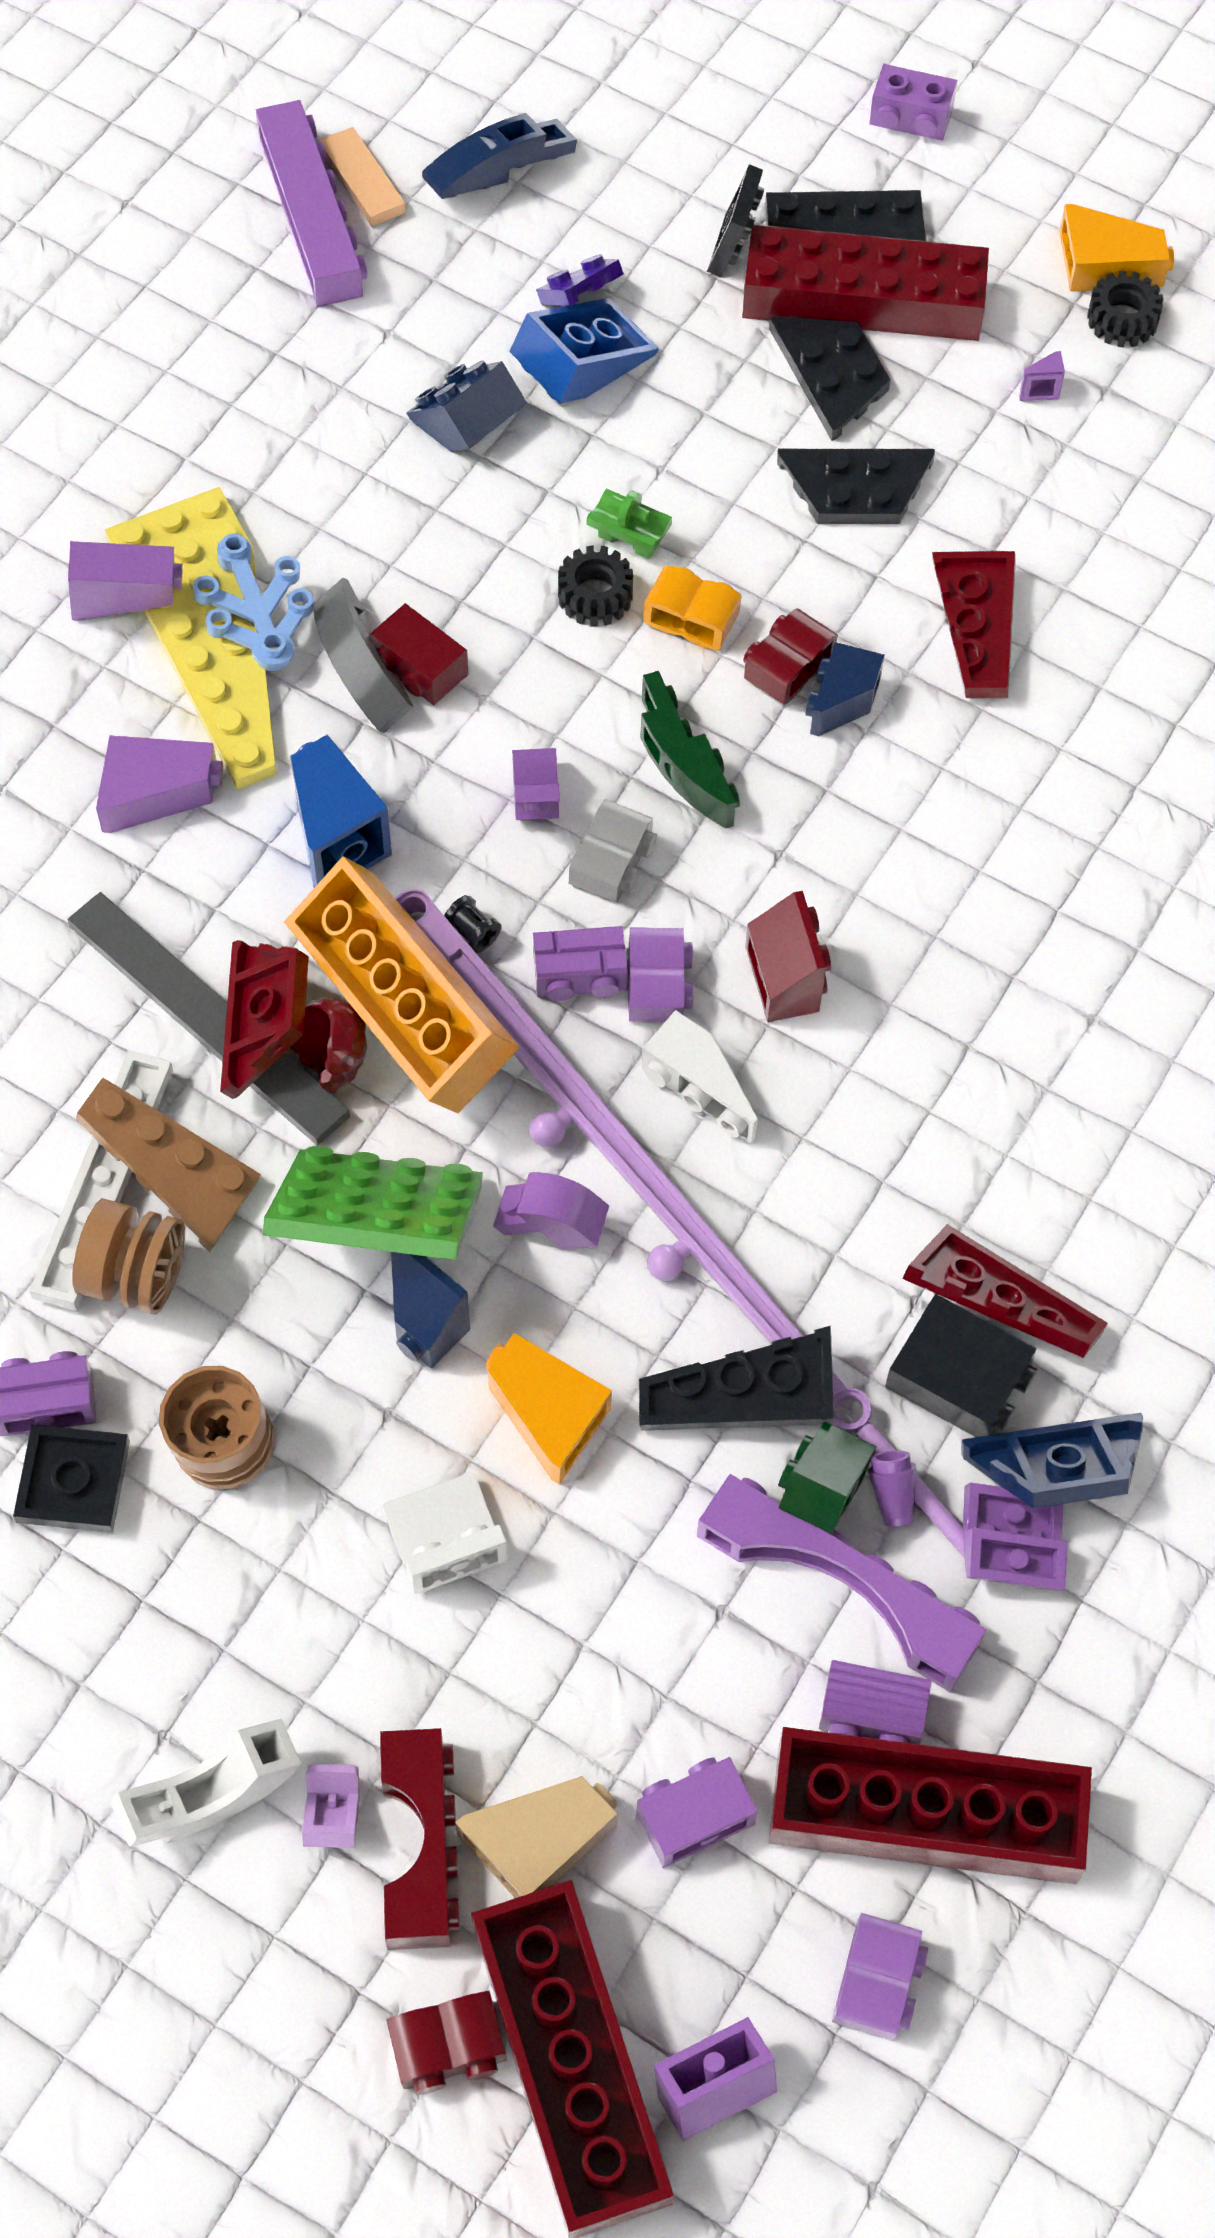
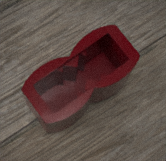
M798 608L791 611L787 616L781 615L773 623L769 635L761 642H753L747 649L743 658L745 663L744 679L785 705L803 689L810 678L818 673L822 657L830 658L834 644L837 642L838 634Z
M490 1990L455 1998L439 2005L415 2009L386 2019L403 2089L414 2088L416 2095L428 2094L445 2088L447 2086L445 2079L454 2075L466 2073L467 2080H477L491 2076L498 2072L497 2064L507 2061Z

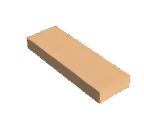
M354 127L318 140L323 143L328 164L371 227L406 213L405 202Z

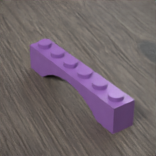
M731 1473L728 1475L698 1520V1538L737 1562L756 1560L791 1562L819 1570L843 1582L862 1596L884 1619L899 1643L907 1667L932 1680L933 1683L946 1691L952 1692L979 1648L987 1630L979 1625L980 1621L974 1614L961 1607H949L936 1599L935 1592L927 1585L916 1580L908 1582L893 1573V1567L881 1557L869 1554L867 1557L852 1548L851 1542L838 1531L834 1530L831 1534L779 1509L780 1503L768 1497L766 1490L756 1481L746 1477L740 1480Z

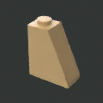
M583 1776L465 1814L455 1822L457 1836L514 1898L553 1886L617 1827V1812L614 1809L618 1805L612 1795L600 1783H596L592 1787Z

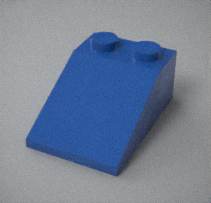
M610 298L577 303L571 306H561L527 313L509 352L519 361L522 368L541 384L547 394L561 404L589 397L655 356L659 348Z

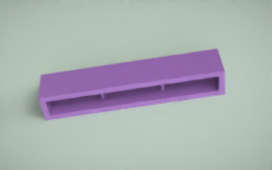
M301 100L255 109L259 140L317 307L363 297L362 280L368 278L363 255L356 256L354 250H357L355 232L352 226H345L344 222L347 221V213L342 197L335 198L334 194L337 193L335 177L332 169L325 170L324 166L327 165V158L323 143L315 142L314 138H317V130L313 115L305 114Z

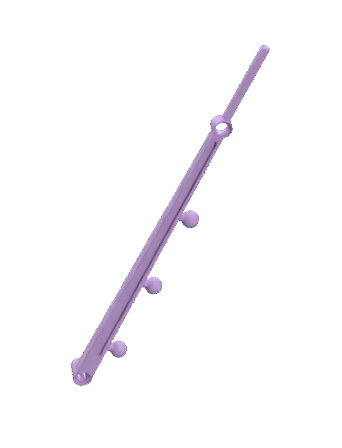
M408 889L401 892L395 899L409 915L414 912L425 913L415 923L520 1046L513 1055L559 1105L560 1108L555 1112L543 1111L535 1115L529 1127L532 1140L541 1147H553L560 1143L566 1131L565 1127L573 1121L678 1239L673 1245L661 1244L652 1249L647 1258V1269L650 1274L661 1281H670L677 1278L683 1269L684 1259L691 1254L771 1345V1342L791 1337V1339L803 1336L436 907L429 895L418 889ZM833 1372L834 1424L831 1425L852 1435H857L860 1439L877 1446L874 1455L885 1451H894L895 1449L870 1421L871 1405L867 1396L858 1389L847 1388ZM844 1400H853L858 1402L863 1408V1416L859 1421L847 1424L836 1416V1407ZM916 1474L914 1501L964 1557L963 1527Z

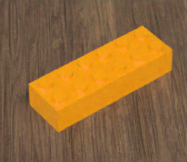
M343 856L284 921L429 1102L459 1114L520 1048L377 876L363 866Z

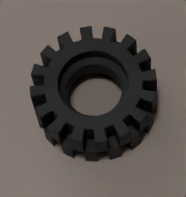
M1119 271L1118 278L1112 272L1106 275V280L1101 278L1097 281V285L1092 291L1087 313L1089 328H1095L1094 335L1097 338L1105 335V343L1110 345L1112 340H1117V347L1124 348L1125 341H1129L1130 346L1135 347L1138 346L1139 339L1144 344L1149 341L1150 335L1154 336L1159 324L1164 299L1163 294H1159V286L1157 284L1151 286L1152 279L1146 276L1141 281L1139 280L1140 273L1133 272L1132 277H1127L1126 271ZM1126 305L1134 308L1138 312L1123 313L1114 309L1112 306Z
M594 545L586 546L585 554L581 552L580 548L573 551V559L567 555L563 560V566H560L558 570L559 605L561 609L565 608V615L571 619L576 614V623L581 625L584 624L585 619H590V627H598V620L603 619L606 626L612 624V616L617 620L623 618L624 610L628 612L631 607V601H633L634 574L633 569H630V562L627 558L621 560V553L616 550L611 555H608V547L601 546L600 552H594ZM598 579L609 583L612 587L604 592L592 593L583 590L580 584L588 580Z

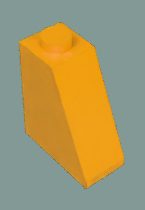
M1065 204L1059 233L1070 291H1093L1097 281L1101 278L1106 280V275L1112 272L1118 278L1119 271H1126L1127 277H1132L1133 272L1140 273L1139 280L1143 281L1147 276L1152 279L1151 286L1156 284L1159 288L1164 286L1167 271H1171L1174 266V249L1172 246H1167L1164 229L1076 204Z
M513 1333L505 1346L500 1343L494 1348L486 1362L485 1368L488 1369L489 1390L550 1479L560 1485L611 1410L612 1390Z

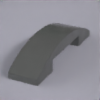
M342 577L313 604L316 627L326 653L343 684L376 729L384 733L414 706L398 675L386 669L359 617L364 610L348 579Z

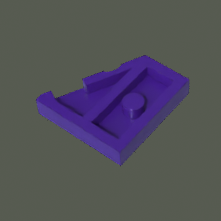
M599 254L580 262L582 269L573 273H569V270H563L546 278L548 284L536 289L540 303L542 305L571 306L579 302L578 295L586 291L593 293L604 287L607 283L624 275L619 259H604L603 255Z

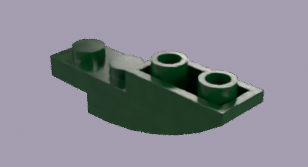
M659 670L644 674L642 678V702L647 712L641 713L640 739L650 758L673 789L692 807L725 829L733 827L735 808L740 807V800L734 783H727L723 775L724 762L719 749L711 748L705 733L693 737L689 722L686 718L680 719L677 713L678 701L672 685H665Z

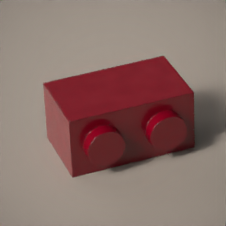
M406 603L370 633V638L386 669L397 674L412 695L423 697L433 706L469 675L467 649Z

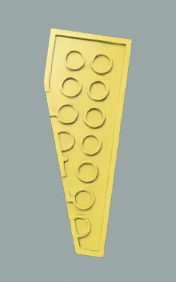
M220 486L104 529L108 543L174 547V563L183 564L182 589H174L172 606L143 611L211 742L214 744L221 761H223V765L236 790L277 775L266 670L260 667L254 660L252 649L226 638H215L209 635L206 630V616L211 610L218 607L202 605L194 598V581L201 576H211L218 581L219 589L243 599L234 573L225 571L220 567L217 547L226 535L233 533L242 535L249 543L250 541ZM251 545L250 568L256 580L254 555ZM204 588V589H201L200 591H201V592H204V593H208V592H211L212 590L209 589V588ZM230 613L233 624L256 632L253 622ZM216 621L213 624L221 626L225 623L222 621Z

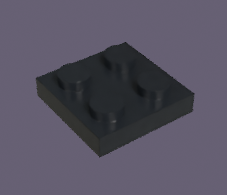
M751 164L748 165L725 213L707 269L708 273L722 277L728 263L736 264L743 247V242L739 240L740 238L748 239L756 219L750 211L758 209L765 188L759 186L763 169Z
M31 1424L13 1513L15 1522L113 1533L130 1445L128 1434Z

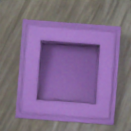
M1061 351L1053 352L1024 369L1019 401L1059 399L1065 374Z

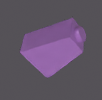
M70 541L68 585L71 619L85 620L172 606L174 589H182L183 564L174 563V547Z
M109 735L96 805L101 831L112 833L211 804L214 787H221L223 781V761L216 760L214 744L209 742Z

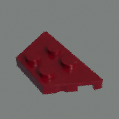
M241 940L232 942L220 1092L231 1099L239 1097L304 1035L309 956L297 948L282 946L277 949L269 944L260 943L256 947L250 946Z

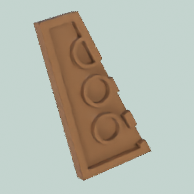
M102 1077L77 1112L76 1120L117 1161L121 1160L136 1175V1180L148 1192L152 1191L169 1208L168 1212L174 1218L183 1220L184 1224L199 1238L198 1242L209 1253L260 1179L261 1174L104 1077Z

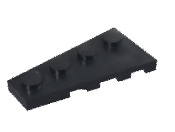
M921 190L766 192L765 212L767 226L926 241Z
M831 1325L816 1329L814 1333L794 1339L787 1337L771 1342L772 1345L748 1352L740 1350L725 1355V1358L704 1364L697 1362L640 1378L639 1426L641 1431L817 1425L823 1422L834 1424Z

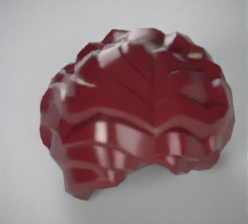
M339 998L311 1000L305 1007L304 1035L290 1048L298 1053L299 1060L305 1067L317 1070L320 1080L319 1085L327 1092L335 1094L346 1081L351 1082L356 1077L358 1069L363 1064L367 1051L366 1023L349 1003Z

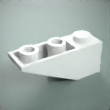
M675 1010L642 1048V1070L655 1085L659 1087L667 1086L680 1095L682 1101L690 1109L696 1112L703 1111L715 1119L721 1129L732 1137L740 1136L752 1144L756 1136L758 1118L711 1033Z

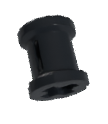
M464 895L459 897L444 914L476 953H481L490 947L502 929L500 922L495 918L489 919L476 907V900L471 896Z

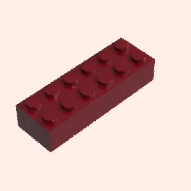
M753 225L744 285L742 318L770 321L772 317L851 321L858 322L862 330L979 341L985 310L989 247Z
M783 1727L778 1748L768 1844L1077 1885L1086 1871L1092 1767Z
M572 1880L472 1912L473 1929L568 2238H579L673 2205L674 2194Z

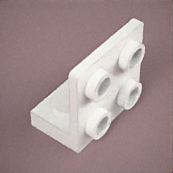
M472 1472L383 1504V1512L414 1595L507 1562V1542L500 1524L494 1525L476 1476Z

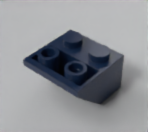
M482 360L468 368L465 364H461L450 370L444 376L446 382L439 388L434 386L419 394L415 398L418 404L406 412V414L413 423L452 452L473 447L525 406L527 401L503 361L486 364Z

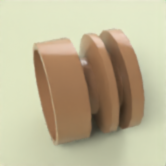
M101 1198L88 1215L79 1238L72 1270L74 1291L77 1294L110 1302L120 1289L122 1306L135 1308L139 1305L140 1311L157 1315L167 1302L179 1275L185 1244L184 1221L170 1216L162 1220L161 1214L149 1211L138 1224L139 1215L136 1207Z
M202 1366L183 1374L168 1388L160 1405L159 1427L168 1448L175 1456L180 1468L195 1483L210 1489H234L252 1481L266 1468L274 1451L275 1430L255 1386L241 1372L225 1366ZM230 1432V1435L226 1439L222 1436H218L216 1439H214V1436L217 1433L225 1436Z

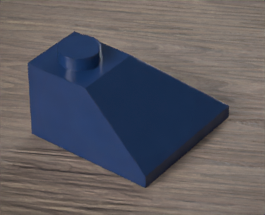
M391 1252L396 1345L407 1358L413 1362H417L420 1359L432 1369L470 1331L468 1291L426 1256Z

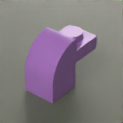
M556 748L512 750L516 820L559 818L560 793Z
M529 1172L525 1184L507 1185L505 1187L493 1227L503 1235L540 1232L561 1250L597 1247L610 1205L593 1191L574 1180L550 1173Z

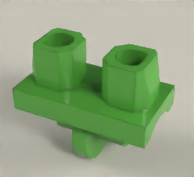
M606 488L597 506L588 514L586 525L597 529L599 538L608 542L622 540L633 545L636 554L648 559L653 555L671 527L672 516L642 504V495L632 490L627 496H623Z

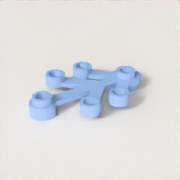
M228 534L218 544V563L225 571L234 573L243 599L219 589V583L214 577H198L193 584L195 600L202 605L218 607L207 614L206 630L212 637L226 638L252 649L254 660L263 669L268 671L282 670L294 656V642L291 637L303 618L308 617L313 612L312 594L305 589H295L288 595V612L276 628H274L270 618L290 585L299 581L300 563L291 556L279 558L275 562V577L264 594L261 595L250 568V543L240 534ZM291 569L293 572L284 573L282 570ZM204 588H209V589H211L212 591H211V592H208V593H204V592H201L200 590H201V589H204ZM298 601H303L307 604L303 606H298L294 603ZM230 613L253 622L256 632L233 624ZM216 621H222V622H224L225 624H224V625H221V626H217V625H214L213 623L216 622Z

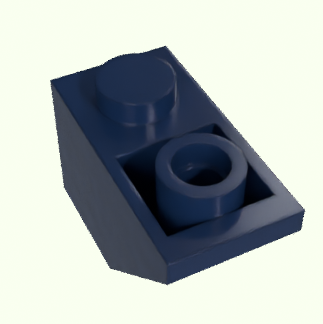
M835 642L830 658L822 657L816 682L822 683L819 692L812 690L808 699L805 715L812 717L811 735L820 736L871 712L881 681L885 654Z

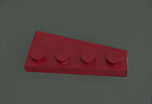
M1015 551L932 552L933 566L965 698H1008L1016 570Z
M948 1224L908 1265L902 1278L1081 1358L1088 1354L1108 1325V1322Z

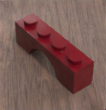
M442 1728L380 1731L381 1784L384 1796L398 1800L409 1807L418 1817L424 1829L422 1849L413 1866L400 1878L384 1885V1926L387 1950L450 1947V1931L460 1930L458 1898H449L448 1878H458L457 1846H447L446 1827L456 1826L455 1795H445V1776L454 1775L453 1744L443 1743Z

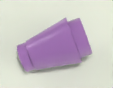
M894 1450L873 1455L871 1457L872 1466L867 1471L881 1515L883 1516L884 1525L900 1527L912 1523L916 1464L911 1462L910 1453Z

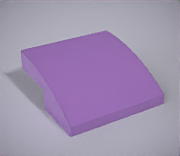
M972 1482L965 1485L963 1543L966 1577L969 1579L1064 1591L1068 1541L1062 1540L1064 1504L1052 1507L1031 1508L1003 1487Z

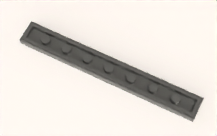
M101 891L67 919L72 930L221 1062L223 1061L227 1002ZM285 1053L250 1085L256 1093L316 1146L322 1143L350 1117L349 1109L331 1093L324 1090L312 1076Z

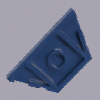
M1140 1412L962 1439L961 1455L965 1461L1031 1508L1052 1507L1066 1503L1125 1495L1129 1492L1143 1432V1415Z

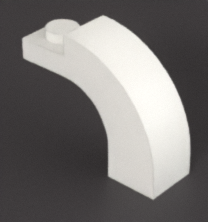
M280 1718L239 1729L222 1749L204 1762L169 1778L119 1791L110 1802L129 1848L165 1838L166 1842L170 1843L208 1829L254 1805L288 1780L302 1763L283 1720Z

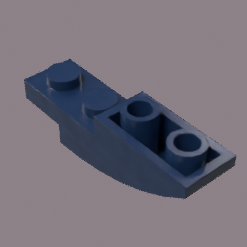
M523 113L489 125L458 142L422 171V178L441 199L456 197L457 195L480 189H488L492 186L508 183L509 171L512 168H521L528 164L553 160L575 153L577 139L557 118L536 123L527 113Z

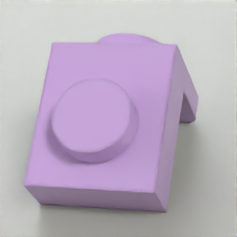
M339 1764L308 1765L306 1771L307 1797L302 1830L303 1847L355 1848L360 1802L358 1767L355 1765Z

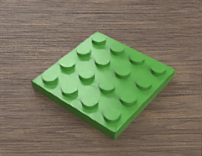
M312 1146L306 1150L300 1149L264 1216L263 1235L456 1260L482 1189L483 1172L472 1171L469 1166L463 1164H448L444 1167L426 1165L424 1161L417 1158H402L398 1161L379 1159L378 1155L370 1152H357L352 1155L333 1153L332 1149L323 1146Z

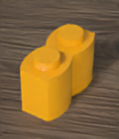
M664 566L644 602L643 621L664 633L682 635L688 641L703 648L720 650L739 615L742 595L727 583L702 580L690 569Z

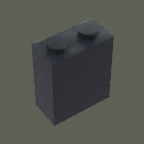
M935 1293L891 1365L885 1388L974 1437L991 1435L994 1429L1003 1432L1016 1409L1015 1406L1009 1404L1017 1390L1023 1394L1026 1393L1038 1371V1368L1031 1365L1037 1348Z

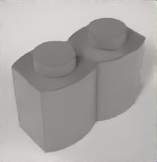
M604 799L569 867L568 884L616 903L621 898L623 892L631 893L640 871L639 868H636V865L641 857L648 858L656 843L657 834L652 832L653 818Z

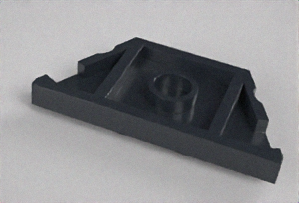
M790 317L770 318L769 330L831 441L838 439L842 435V428L853 418L858 420L867 412L868 406L871 403L877 402L889 391L891 379L858 322Z
M778 448L777 465L780 469L785 468L793 479L794 490L800 499L808 504V511L817 524H900L908 510L910 500L915 498L920 489L921 480L926 471L931 469L933 465L935 449Z

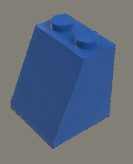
M328 734L314 742L311 741L303 744L290 758L297 806L314 889L343 856L369 869L392 855L386 804Z

